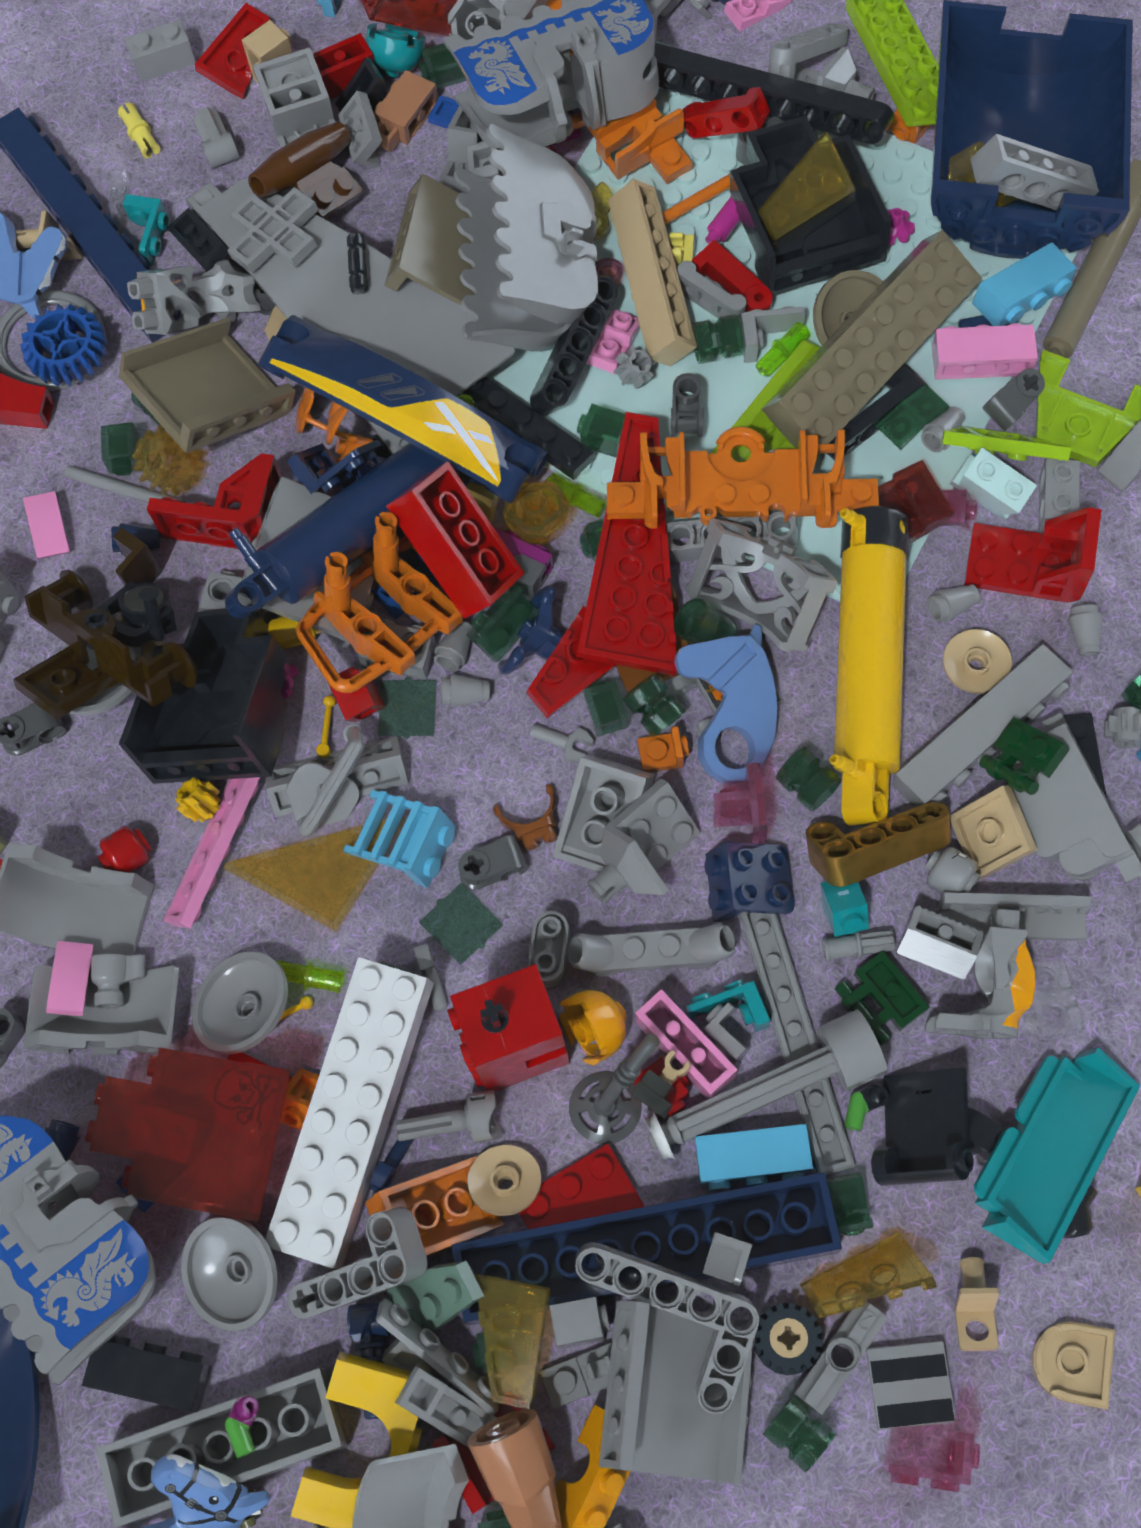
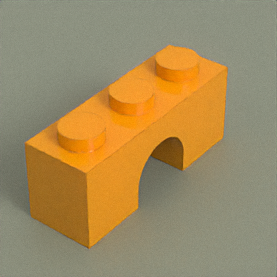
M595 1404L577 1440L585 1445L589 1451L590 1460L587 1471L575 1483H568L559 1478L556 1484L562 1528H604L631 1472L599 1467L605 1410Z

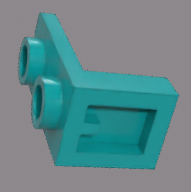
M126 194L123 207L129 220L136 225L146 226L139 245V252L147 264L152 266L154 257H158L161 252L160 238L162 232L168 230L166 227L170 222L169 214L165 211L161 199Z
M743 980L732 982L723 988L725 992L711 996L710 993L698 995L690 1000V1005L686 1006V1015L689 1019L712 1011L718 1004L725 1006L728 1002L734 1003L742 1000L743 1004L738 1005V1008L746 1026L752 1024L756 1033L769 1028L770 1024L769 1016L754 981L746 984Z

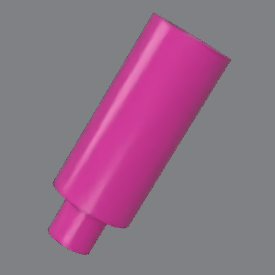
M730 196L708 225L707 230L709 234L705 238L708 244L713 240L724 242L741 221L732 196Z

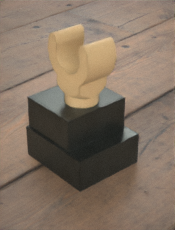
M673 1050L666 1055L665 1068L660 1077L651 1070H648L641 1082L639 1081L631 1092L635 1098L664 1119L673 1107L667 1101L675 1090L671 1085L678 1077L685 1076L691 1069L689 1061L684 1064L682 1069L675 1070L672 1068L671 1062L676 1057V1053Z

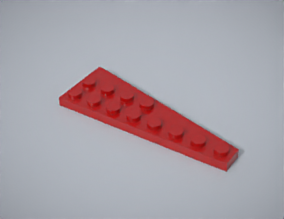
M631 412L625 413L612 482H641L640 433H647L648 447H661L657 417ZM649 456L654 472L659 476H663L661 456ZM657 499V528H648L645 525V519H607L606 507L576 657L676 676L677 669L674 663L676 634L674 632V609L671 595V572L664 499Z

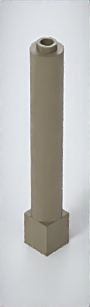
M1134 158L1130 165V211L1121 224L1110 234L1107 235L1103 232L1094 239L1073 281L1072 287L1069 289L1043 341L1045 350L1065 358L1073 355L1141 218L1140 160Z

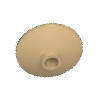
M972 629L957 634L948 642L943 654V668L947 677L955 686L966 692L982 694L988 693L1011 672L1012 657L1008 646L1000 637L989 631ZM977 661L981 664L982 668L975 670L970 667L969 663Z
M498 1145L481 1153L472 1163L467 1178L468 1190L474 1203L483 1211L496 1216H509L525 1210L538 1196L542 1182L540 1167L536 1159L525 1149L514 1145ZM505 1180L513 1183L512 1187L503 1190L499 1188L501 1182Z

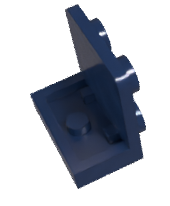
M378 440L358 447L337 463L323 443L296 453L287 460V463L292 468V474L295 479L304 484L311 494L321 489L326 493L335 486L340 487L354 476L352 472L361 466L363 468L377 457L374 451L381 444Z
M726 841L705 854L704 868L708 875L710 891L708 904L710 909H712L713 922L728 921L742 912L784 915L793 912L794 899L787 849L784 846Z

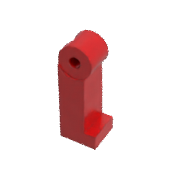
M751 88L746 95L703 103L694 102L682 109L684 112V127L691 138L755 131L763 125L770 113V108L761 88Z
M716 240L711 241L692 259L696 266V272L704 277L707 275L712 281L719 283L731 295H743L746 299L745 312L755 309L771 310L773 296L769 288Z

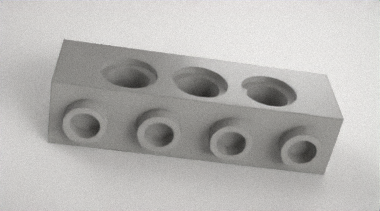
M995 134L970 158L976 183L998 185V192L1053 210H1057L1064 193L1095 196L1099 192L1091 165L999 134Z

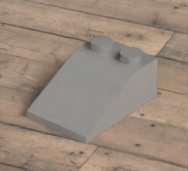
M592 754L581 757L552 857L597 872L603 871L606 866L601 858L603 828L652 787L655 775Z

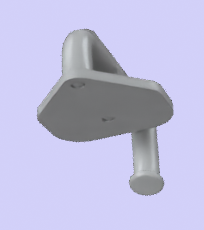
M349 724L344 728L343 737L348 743L333 769L317 762H305L296 769L287 784L286 792L297 822L298 832L303 837L311 836L318 827L347 819L359 799L357 784L348 778L364 749L363 730L358 724Z

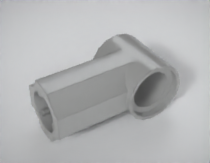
M208 107L198 110L193 121L202 140L201 144L210 162L211 169L239 159L240 157L230 132H226L217 110H212Z

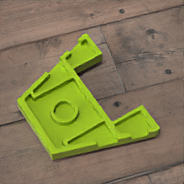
M1043 349L1039 359L1038 372L1044 377L1045 386L1042 393L1037 397L1035 438L1051 441L1054 445L1071 447L1069 458L1096 468L1141 420V386L1135 384L1123 411L1059 387L1069 366L1070 359Z

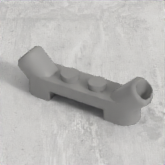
M721 922L703 928L598 936L578 933L569 941L567 955L572 968L584 970L593 976L617 975V972L688 967V970L712 967L720 960L727 959L734 954L735 937L732 929Z

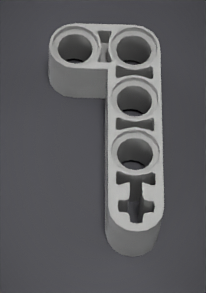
M403 1207L372 1214L366 1223V1235L373 1256L294 1286L288 1297L291 1312L300 1319L310 1318L423 1276L427 1269V1257L413 1214ZM317 1293L320 1298L319 1300H315V1294Z

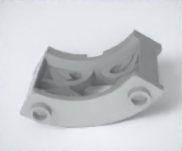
M711 518L706 529L708 531L707 539L691 581L687 583L685 588L694 605L706 610L711 608L735 616L752 626L754 624L761 626V631L783 651H807L810 645L807 639L827 592L834 593L838 580L813 558L809 559L808 562L795 555L797 548L773 536L770 537L768 542L761 539V537L750 535L752 528ZM718 546H721L722 562H712ZM745 553L753 555L755 558L753 564H740L738 562L748 560L745 557ZM768 562L774 565V579L784 596L768 601H756L741 573L756 571ZM709 570L725 571L726 574L719 575L710 582L720 583L722 586L721 591L703 586ZM784 573H787L789 576H791L793 578V581L787 583L784 578ZM806 595L804 601L802 602L800 599ZM793 607H794V608L796 609V611L798 612L797 618H796V614H795V611H794ZM785 617L790 620L791 624L794 623L793 628L785 623Z

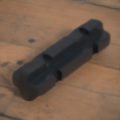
M350 233L347 236V247H349L347 251L350 274L349 287L353 294H364L368 290L365 239L362 233Z

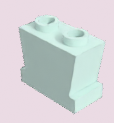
M981 448L976 457L972 454L967 456L949 483L1003 520L1007 519L1010 514L1019 513L1037 487L1035 483L984 448Z

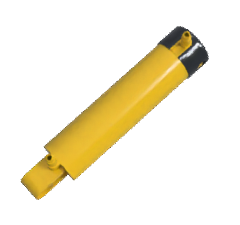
M882 506L860 507L854 510L844 508L840 512V517L842 518L840 550L842 566L834 754L831 755L829 761L837 772L843 773L841 810L843 819L849 826L874 824L887 818L889 775L897 773L900 769L906 560L909 548V519L905 513L899 510Z

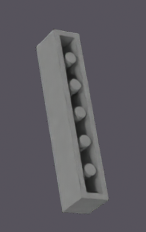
M1042 644L895 774L892 786L914 807L930 802L943 803L948 797L945 792L953 785L957 788L963 786L973 775L970 770L980 762L984 755H989L993 758L998 751L994 749L996 747L993 745L1011 719L1015 717L1023 722L1028 719L1031 723L1038 719L1046 710L1044 704L1049 699L1053 698L1057 701L1069 690L1070 685L1067 683L1073 671Z

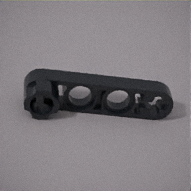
M906 363L885 383L890 390L850 420L842 429L845 430L844 457L913 405L925 393L928 384ZM836 436L829 444H835ZM827 453L834 460V453Z

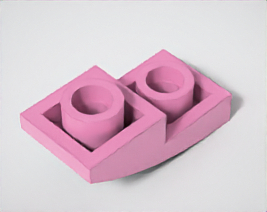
M732 0L726 2L724 13L736 28L742 31L783 9L792 0Z
M613 309L586 364L615 374L614 370L620 365L615 358L621 352L625 353L633 345L640 330L638 317Z
M56 492L24 497L23 502L37 559L40 560L70 553Z
M57 941L46 1013L83 1016L94 944Z

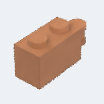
M405 70L399 80L393 82L390 92L383 101L376 105L374 110V117L382 138L379 147L392 152L399 142L406 145L409 144L428 118L438 100L435 83Z

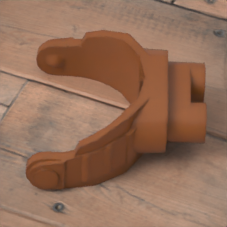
M551 784L545 785L546 793L549 794L551 799L550 806L543 817L535 822L527 824L514 823L507 820L501 814V809L497 804L492 808L494 815L500 820L501 824L506 829L515 833L518 841H523L527 851L536 849L540 841L544 840L548 844L558 838L554 830L556 827L554 812L556 810L555 791Z

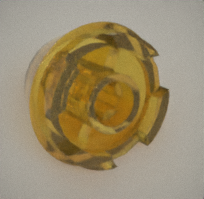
M525 480L513 503L511 504L506 501L503 515L507 526L521 540L531 545H544L556 539L561 533L569 513L567 498L555 483L545 480V483L535 482L528 484V481Z

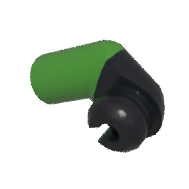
M871 1084L854 1092L849 1100L844 1128L862 1132L865 1113L884 1106L889 1100L888 1090L883 1086Z

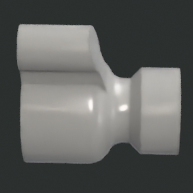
M99 954L91 957V980L98 987V991L94 993V1007L105 1009L123 1007V993L120 991V985L145 977V955Z

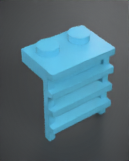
M371 790L369 796L376 800L355 846L345 845L343 851L346 854L403 871L416 884L429 888L432 879L439 873L441 860L447 847L454 840L456 826L439 807H429L416 800L412 802L399 795L395 797L382 790L380 792ZM388 804H392L393 807L372 852H368L367 849ZM405 810H411L389 858L384 857Z

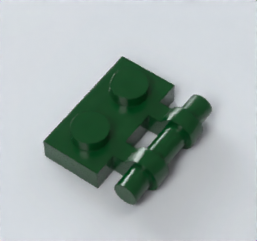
M1013 717L993 745L1001 752L999 757L992 758L989 755H984L980 759L979 765L992 778L1007 781L1009 787L1015 791L1034 795L1039 789L1038 782L1034 781L1037 775L1040 773L1050 778L1070 749L1063 742ZM1016 761L1024 764L1021 769H1012Z
M884 951L855 971L854 976L861 984L855 991L846 980L835 988V991L843 999L841 1004L847 1011L852 1010L853 1012L858 1009L863 1014L880 1046L892 1038L883 1027L890 1020L899 1031H902L930 1008ZM869 995L883 1010L876 1016L863 1003V1000Z

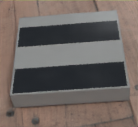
M944 1341L866 1350L877 1430L956 1422Z

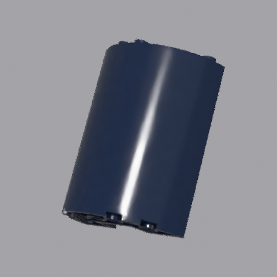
M944 0L941 16L931 184L932 214L940 220L941 229L954 240L961 238L969 242V248L988 255L1023 259L1052 242L1059 250L1066 248L1067 251L1073 252L1091 245L1092 239L1103 232L1107 235L1110 234L1121 224L1130 211L1133 20L1070 13L1062 35L1001 29L1007 7ZM995 134H999L1091 165L1099 192L1095 196L1064 193L1057 210H1053L998 192V185L976 183L970 158Z

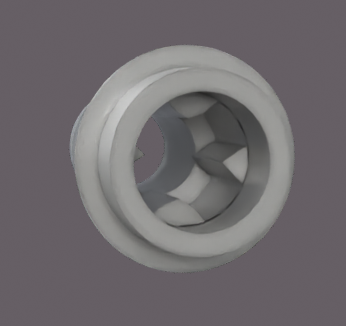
M953 406L926 424L921 435L924 446L932 452H941L948 449L950 445L941 444L944 430H951V428L961 426L965 420L964 412L960 408Z
M973 584L937 590L927 600L928 611L936 622H949L979 603L980 594Z
M1082 605L1072 608L1068 621L1079 650V656L1100 654L1103 614L1099 612L1097 605Z
M462 621V624L453 629L449 635L446 634L434 649V661L439 667L454 672L465 664L474 631L469 623Z
M450 674V677L441 678V704H450V708L489 701V681Z

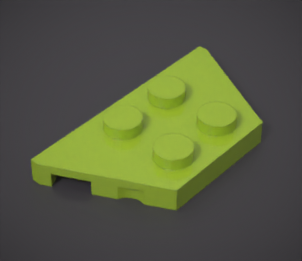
M958 426L957 428H951V430H944L941 443L967 447V449L975 450V454H978L981 448H984L992 455H995V451H998L999 453L1006 454L1009 459L1027 461L1028 456L1069 461L1071 447L1054 445L1051 441L1026 434Z

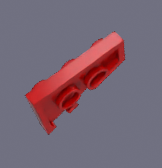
M245 3L196 61V72L244 100L253 76L242 39L268 22L270 17Z
M584 605L526 691V694L547 719L618 666L576 657L586 610Z
M606 1144L542 1182L536 1199L519 1214L529 1230L643 1208L645 1205L609 1144Z

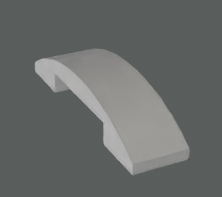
M417 1366L414 1367L395 1401L399 1406L468 1448L467 1441L469 1437L483 1425L498 1418L494 1415L490 1416L480 1406Z

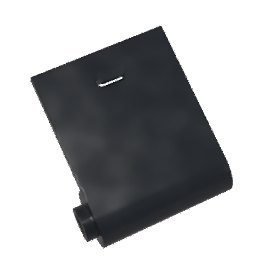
M966 1068L884 1076V1087L889 1093V1100L885 1104L886 1147L875 1149L872 1155L871 1168L875 1181L881 1186L966 1180L974 1166L969 1142Z

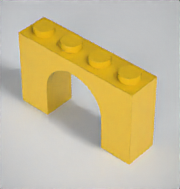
M339 1351L325 1398L361 1408L376 1415L384 1423L390 1436L391 1451L388 1457L407 1454L408 1451L416 1452L422 1429L416 1427L418 1417L395 1403L412 1372ZM305 1466L290 1517L329 1528H352L356 1497L363 1477L346 1478Z

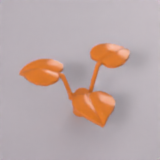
M306 387L304 388L296 414L297 433L301 434L307 422L326 431V444L330 445L334 435L337 436L335 453L341 454V458L335 459L337 463L354 449L373 442V439L338 430L348 409L333 401L329 411L328 425L313 419L310 409L314 400V391Z

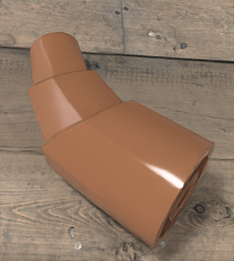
M522 1409L500 1416L476 1430L469 1437L467 1444L493 1499L500 1503L510 1527L562 1528L555 1486L557 1474L536 1410Z

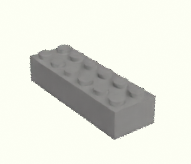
M318 1368L243 1395L255 1397L259 1402V1411L249 1429V1434L256 1450L239 1459L235 1455L225 1429V1421L233 1404L240 1397L97 1447L96 1452L114 1528L126 1527L172 1510L171 1501L168 1496L158 1491L151 1482V1470L157 1460L163 1456L174 1454L224 1474L243 1485L348 1447L349 1444L337 1402L325 1398L330 1384L328 1370Z

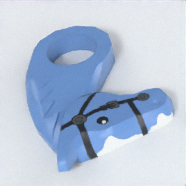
M171 1454L157 1460L151 1470V1482L158 1491L168 1496L171 1501L174 1517L140 1528H239L244 1518L267 1505L271 1496L267 1490L248 1493L247 1487L232 1478L184 1457Z

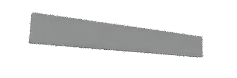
M742 912L739 914L785 1065L819 1048L777 914ZM828 1078L793 1093L802 1124H807L810 1150L817 1173L825 1172V1175H830L855 1168Z

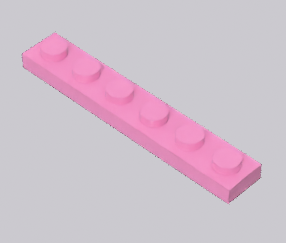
M260 777L228 780L220 797L221 802H219V805L221 807L219 811H216L214 817L210 819L163 919L164 922L175 927L191 929L192 924L200 917L201 905L207 892L212 889L216 882V872L221 862L230 852V842L235 831L244 821V812L250 799L258 791Z

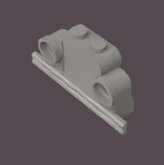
M1060 712L1043 721L1042 723L1047 731V735L1063 742L1070 750L1050 778L1040 773L1037 775L1034 781L1038 782L1039 789L1034 795L1026 792L1019 793L1012 789L1038 849L1033 853L1047 862L1060 860L1065 872L1070 877L1080 881L1094 878L1101 870L1113 864H1117L1126 883L1141 877V862L1062 713ZM1016 761L1012 769H1021L1024 764Z

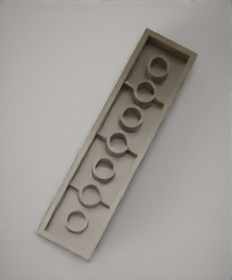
M943 230L922 240L761 410L796 449L800 430H805V435H818V444H829L836 436L837 430H842L978 285L982 277Z

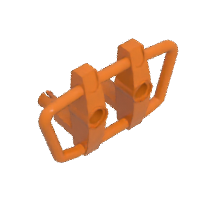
M391 512L379 513L380 517H375L376 533L373 537L372 552L369 553L367 551L362 555V565L349 576L347 575L348 560L343 553L332 552L330 553V558L326 556L324 591L318 590L314 593V604L308 609L296 628L298 639L328 684L338 692H355L388 670L401 676L402 673L415 664L414 651L435 633L441 631L449 635L453 629L462 624V615L451 599H448L436 588L426 575L418 572L399 558V553L410 548L416 549L407 536L399 539V536L396 535L397 518ZM370 575L401 606L405 613L413 615L426 623L405 642L389 629L378 615L370 612L351 598V591ZM324 615L353 646L357 653L365 655L375 663L350 679L341 678L310 630L319 617ZM367 632L372 633L371 635H363V633Z

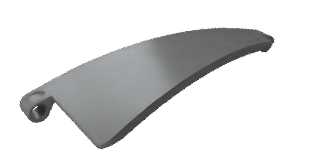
M242 179L223 193L209 182L185 199L190 209L202 222L209 226L228 249L246 233L244 229L234 223L230 213L247 197L254 194L248 180ZM274 193L258 198L273 208L283 197ZM316 214L301 226L300 229L314 238L317 247L296 267L274 252L253 273L246 270L253 276L256 283L286 319L296 315L323 331L350 340L397 363L456 397L507 361L515 353L514 347L465 339L462 334L463 326L468 321L476 322L475 318L465 312L461 305L421 284L406 278L396 291L384 286L391 259L366 243V280H368V290L364 294H353L349 287L350 274L347 252L349 250V247H347V236L349 233ZM367 420L391 454L409 443Z

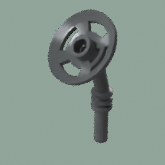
M648 1034L630 1058L623 1059L614 1072L601 1071L590 1074L576 1085L569 1101V1114L573 1126L584 1138L598 1144H612L625 1139L634 1131L640 1120L642 1106L641 1101L631 1094L635 1088L632 1083L641 1074L640 1068L659 1046L660 1040L656 1035ZM599 1081L600 1085L592 1088L584 1100L579 1099L582 1092L590 1084ZM623 1089L627 1090L631 1100L622 1101L620 1094ZM599 1091L602 1092V1094L598 1095L595 1098L594 1102H590V1099L595 1093ZM616 1110L620 1111L616 1119L608 1121V1118L612 1117ZM587 1111L590 1118L600 1124L597 1133L591 1131L583 1124L579 1117L580 1113ZM626 1113L631 1115L629 1121L622 1129L611 1133L610 1128L621 1123Z

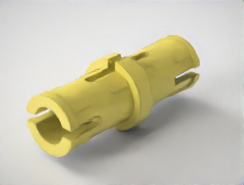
M125 103L130 112L127 114L121 105L118 109V115L126 125L127 134L130 139L137 143L142 156L145 159L152 157L148 147H151L155 155L160 153V146L151 135V128L148 122L142 120L136 106L133 103Z

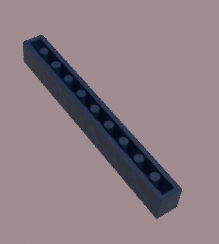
M19 107L0 118V148L132 317L133 312L142 311L141 300L131 299L128 295L127 283L137 278V272L150 270L149 265L141 254L135 256L132 252L134 247L124 233L122 235L117 233L118 227L110 214H102L101 210L103 208L93 193L87 195L85 192L87 188L77 173L72 176L70 173L72 169L62 154L57 156L54 153L56 148L47 135L42 137L39 134L41 129L31 115L26 117ZM178 310L174 311L173 314L175 321L180 318ZM145 333L152 343L165 336Z

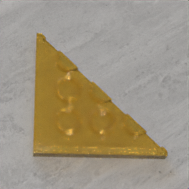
M402 817L385 855L401 832L406 822L405 817ZM386 820L380 821L367 849L368 852H372ZM360 826L226 862L223 868L337 933L380 864L346 854L343 851L345 845L355 846L364 827Z

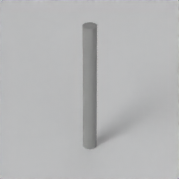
M70 465L66 467L64 473L66 478L147 503L149 498L162 499L163 497H171ZM171 497V498H174V499L178 500L179 502H184V503H186L185 500H181V499H178V498H175V497Z

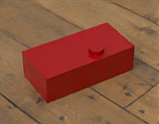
M449 461L421 477L386 505L389 512L396 516L398 525L464 619L492 605L525 574Z

